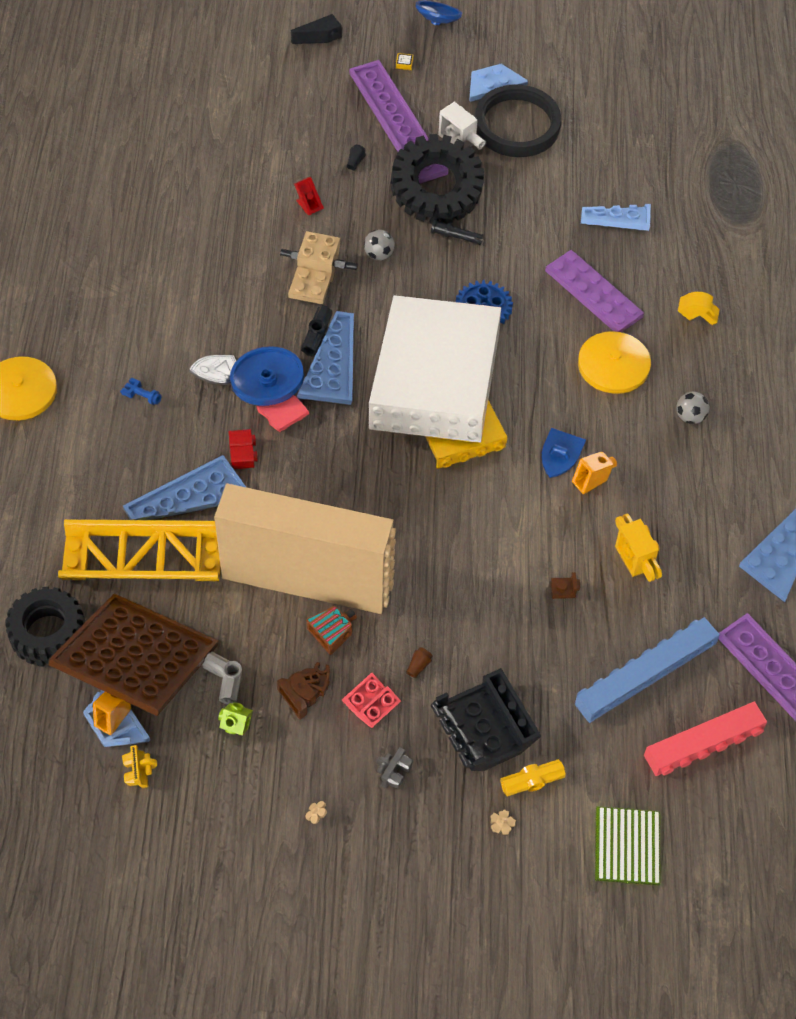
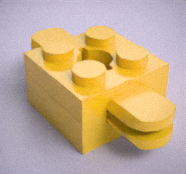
M628 513L616 517L615 522L619 532L615 547L632 577L644 573L649 582L661 578L662 571L656 562L659 545L651 537L648 526L644 525L641 519L632 521Z

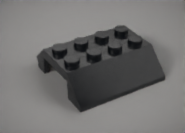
M502 668L484 675L482 684L449 698L446 692L436 697V700L430 705L436 717L441 718L439 722L445 733L451 735L449 740L456 752H461L458 756L465 768H470L471 771H485L516 757L541 737L540 732Z

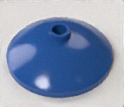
M422 0L417 1L415 5L417 11L434 25L451 23L459 20L462 16L460 10L439 2Z

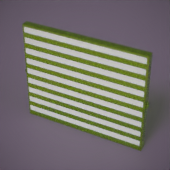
M596 806L595 881L660 885V811Z

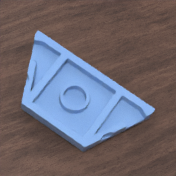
M503 64L472 71L469 101L479 100L495 88L514 84L528 85V81Z
M105 691L97 692L92 703L88 704L83 711L85 718L104 747L150 741V737L131 709L111 736L94 726L93 702Z

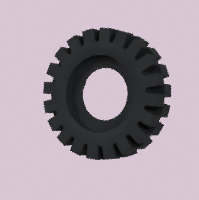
M429 134L428 141H426L424 135L416 137L415 144L410 140L404 145V150H399L396 159H394L390 183L392 184V194L396 196V202L400 207L405 205L404 212L410 216L416 212V219L422 222L425 221L426 217H430V224H433L435 218L438 221L442 218L443 222L447 224L453 222V217L458 221L465 217L466 212L470 214L480 199L484 184V168H481L482 162L479 156L474 157L475 151L470 146L463 149L465 142L457 139L454 144L451 143L452 136L443 135L442 141L438 140V134ZM433 164L449 168L455 176L456 183L454 188L444 195L426 192L419 183V174L422 169Z

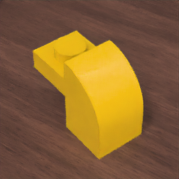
M691 292L680 297L678 312L689 321L701 316L713 325L718 321L720 309L712 303V295L705 292Z

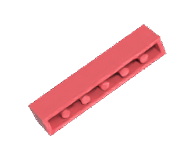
M754 701L648 746L644 757L655 776L661 774L668 775L679 766L684 768L690 765L693 760L698 758L699 760L705 759L714 751L721 752L728 745L733 743L737 745L745 741L749 736L756 737L762 734L767 720Z

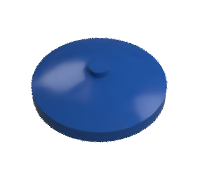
M261 347L247 352L235 362L230 373V381L234 393L241 400L258 406L275 405L288 400L297 393L304 380V371L300 359L293 352L280 347Z

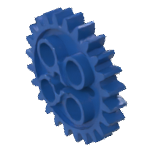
M476 280L475 285L469 283L468 287L463 286V291L459 290V294L456 295L455 302L501 307L500 323L505 324V319L509 320V316L512 314V296H509V291L504 292V286L498 288V283L492 285V281H489L486 284L485 280H483L482 284H479Z

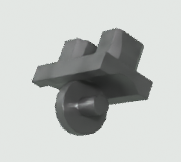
M399 747L394 757L387 753L385 757L379 756L376 763L379 765L377 772L380 774L384 772L381 777L383 781L381 786L387 788L390 785L399 789L404 776L396 773L397 770L400 768L408 773L413 766V760L405 755L403 748Z

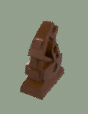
M316 662L314 668H306L292 674L288 679L281 678L277 680V690L299 720L307 715V708L314 705L319 696L324 697L330 685L329 665L326 664L325 670L320 671V662Z

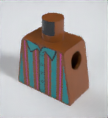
M333 606L308 618L307 630L328 654L332 655L352 635L351 622L357 616L352 609H348L342 614L337 607Z

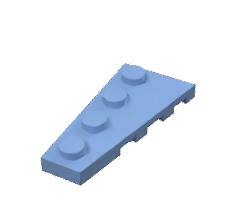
M645 204L644 207L629 205V208H620V205H617L610 209H606L604 206L582 207L581 223L649 231L651 204Z

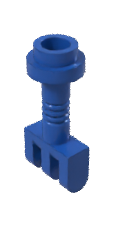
M131 378L129 383H126L124 386L125 388H122L120 391L122 395L131 399L135 394L143 396L152 405L159 404L162 398L159 391L153 390L149 392L140 388L142 386L141 382L134 378Z

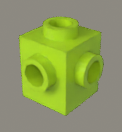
M229 703L219 713L218 720H221L219 728L224 729L229 734L243 735L249 729L253 710L245 708L240 703Z

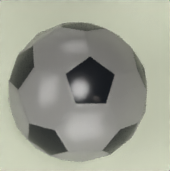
M373 230L366 236L364 241L366 254L374 260L381 261L389 258L395 248L393 237L385 230Z
M695 391L682 395L676 407L680 419L688 424H698L705 420L710 409L706 397Z

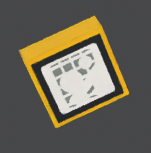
M398 53L396 69L412 70L414 55Z

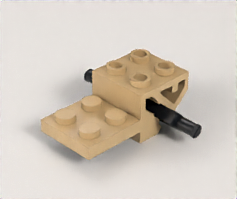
M306 231L300 251L281 249L280 256L297 259L298 265L288 293L289 298L323 304L330 282H332L335 274V267L357 271L358 263L338 259L340 249L339 237Z

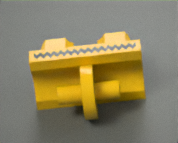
M134 745L130 747L131 752L122 755L124 766L127 768L132 767L131 772L124 774V782L128 786L139 785L142 788L148 787L147 775H151L152 769L157 767V760L152 759L149 753L145 754L144 751L138 750V746Z

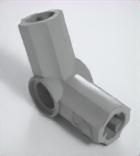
M214 652L208 653L203 663V668L223 678L219 701L227 705L229 703H237L240 683L243 680L240 663L229 661ZM231 672H237L235 675H229Z

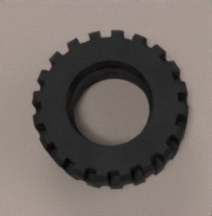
M49 586L42 587L40 590H37V588L31 589L30 593L27 594L25 592L20 595L21 599H16L12 603L13 608H9L7 612L8 617L5 619L6 632L12 649L19 658L25 659L31 665L34 662L37 663V666L49 664V659L85 623L78 600L75 597H71V594L65 590L61 592L60 588L53 587V589H49ZM56 616L64 620L62 627L50 636L36 637L28 633L30 626L39 618Z

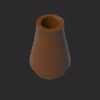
M419 647L418 650L414 651L406 673L413 678H417L432 662L431 658L433 655L428 650Z

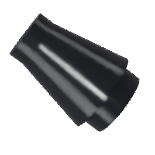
M356 144L351 147L347 163L348 169L356 170L357 166L366 156V149L363 146Z

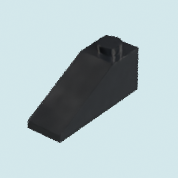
M333 14L291 30L292 44L329 43L342 38V25Z

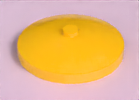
M609 331L590 337L582 345L578 357V367L585 381L594 388L607 393L620 394L633 391L646 381L651 367V359L648 350L639 340L625 333Z
M13 357L0 362L1 418L16 421L30 419L44 412L52 404L57 393V383L53 371L47 364L31 357Z

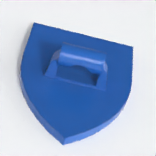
M554 428L550 429L542 449V464L549 478L559 476L575 465L586 439Z

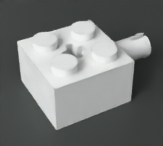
M453 102L440 111L438 133L440 137L443 138V135L452 136L451 143L453 144L457 139L465 142L463 149L475 145L480 150L485 146L486 141L476 134L477 119L462 106Z

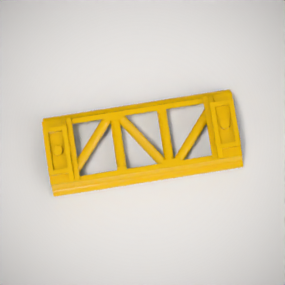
M64 520L66 535L62 570L58 571V578H61V580L114 578L219 581L221 566L215 521ZM90 536H120L117 569L93 543ZM128 536H151L125 566ZM177 537H197L196 558ZM166 539L174 545L195 571H164ZM158 541L156 571H132ZM89 550L107 571L87 570Z

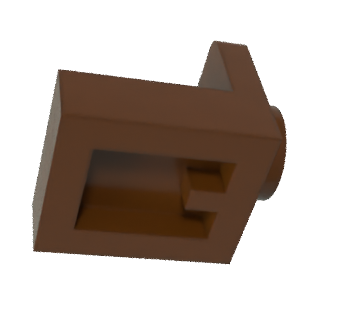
M572 572L571 578H551L552 599L575 598L577 591H580V579H576V572Z

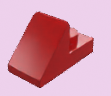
M311 177L294 183L299 195L296 201L307 215L324 209Z

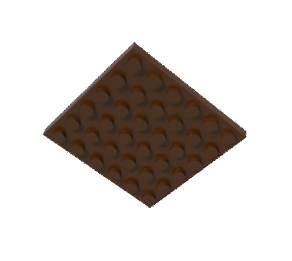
M114 593L49 659V666L158 716L204 663L208 653L213 652L218 647V640Z

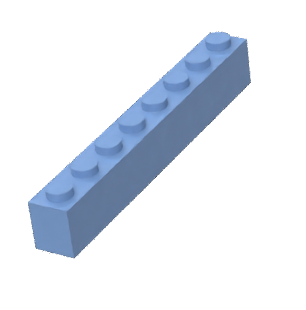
M705 617L699 621L694 620L689 624L688 628L676 631L670 639L660 641L657 647L652 650L650 648L645 650L641 657L636 660L635 658L629 660L623 668L614 669L605 679L600 678L589 689L584 688L579 691L575 706L586 720L591 723L716 645L720 634Z

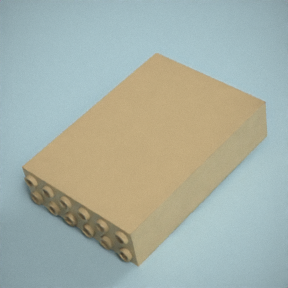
M226 483L214 516L222 579L382 614L384 607L387 608L389 591H392L394 585L393 577L395 571L393 568L395 564L394 547L396 539L394 538L396 528H393V519Z

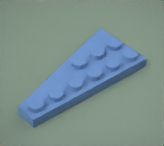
M336 311L297 394V398L351 405L353 390L354 313Z
M222 455L123 505V509L130 520H154L218 507L226 483L241 487L246 486L225 456Z
M796 509L745 557L739 565L740 568L783 602L786 601L796 578Z

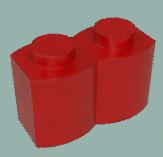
M251 429L228 431L232 468H254V462H258L257 450L253 451V446H256V437L251 434Z

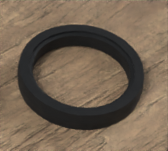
M505 85L489 91L478 102L474 115L477 119L476 134L486 141L485 146L498 154L509 157H530L546 151L557 140L561 128V113L554 99L542 90L527 85ZM523 100L543 109L548 115L551 125L547 132L537 139L526 142H514L495 135L486 125L485 115L490 108L500 102Z

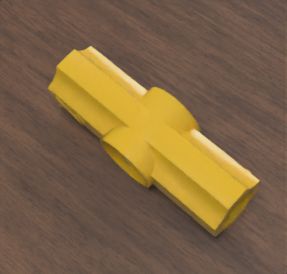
M558 759L539 766L537 764L528 765L518 773L501 778L500 782L504 794L508 797L526 790L529 792L537 791L547 783L565 778L566 774L562 762Z

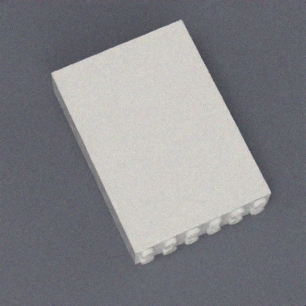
M394 295L369 400V429L481 443L499 338L501 307Z

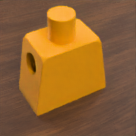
M604 452L584 457L579 461L572 482L582 494H585L608 480L612 468L617 466V461L614 457L608 458Z
M104 692L93 702L94 726L111 736L130 712L131 704Z

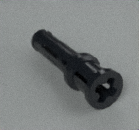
M436 218L431 227V234L438 233L444 235L445 238L452 236L479 245L482 244V240L476 238H484V234L457 228L450 222L448 224L439 222Z

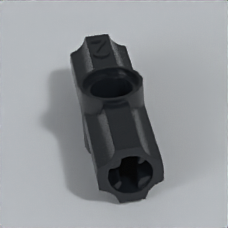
M322 305L318 307L313 320L309 323V330L301 347V351L307 356L312 357L316 355L321 341H323L325 331L333 314V311L328 306Z

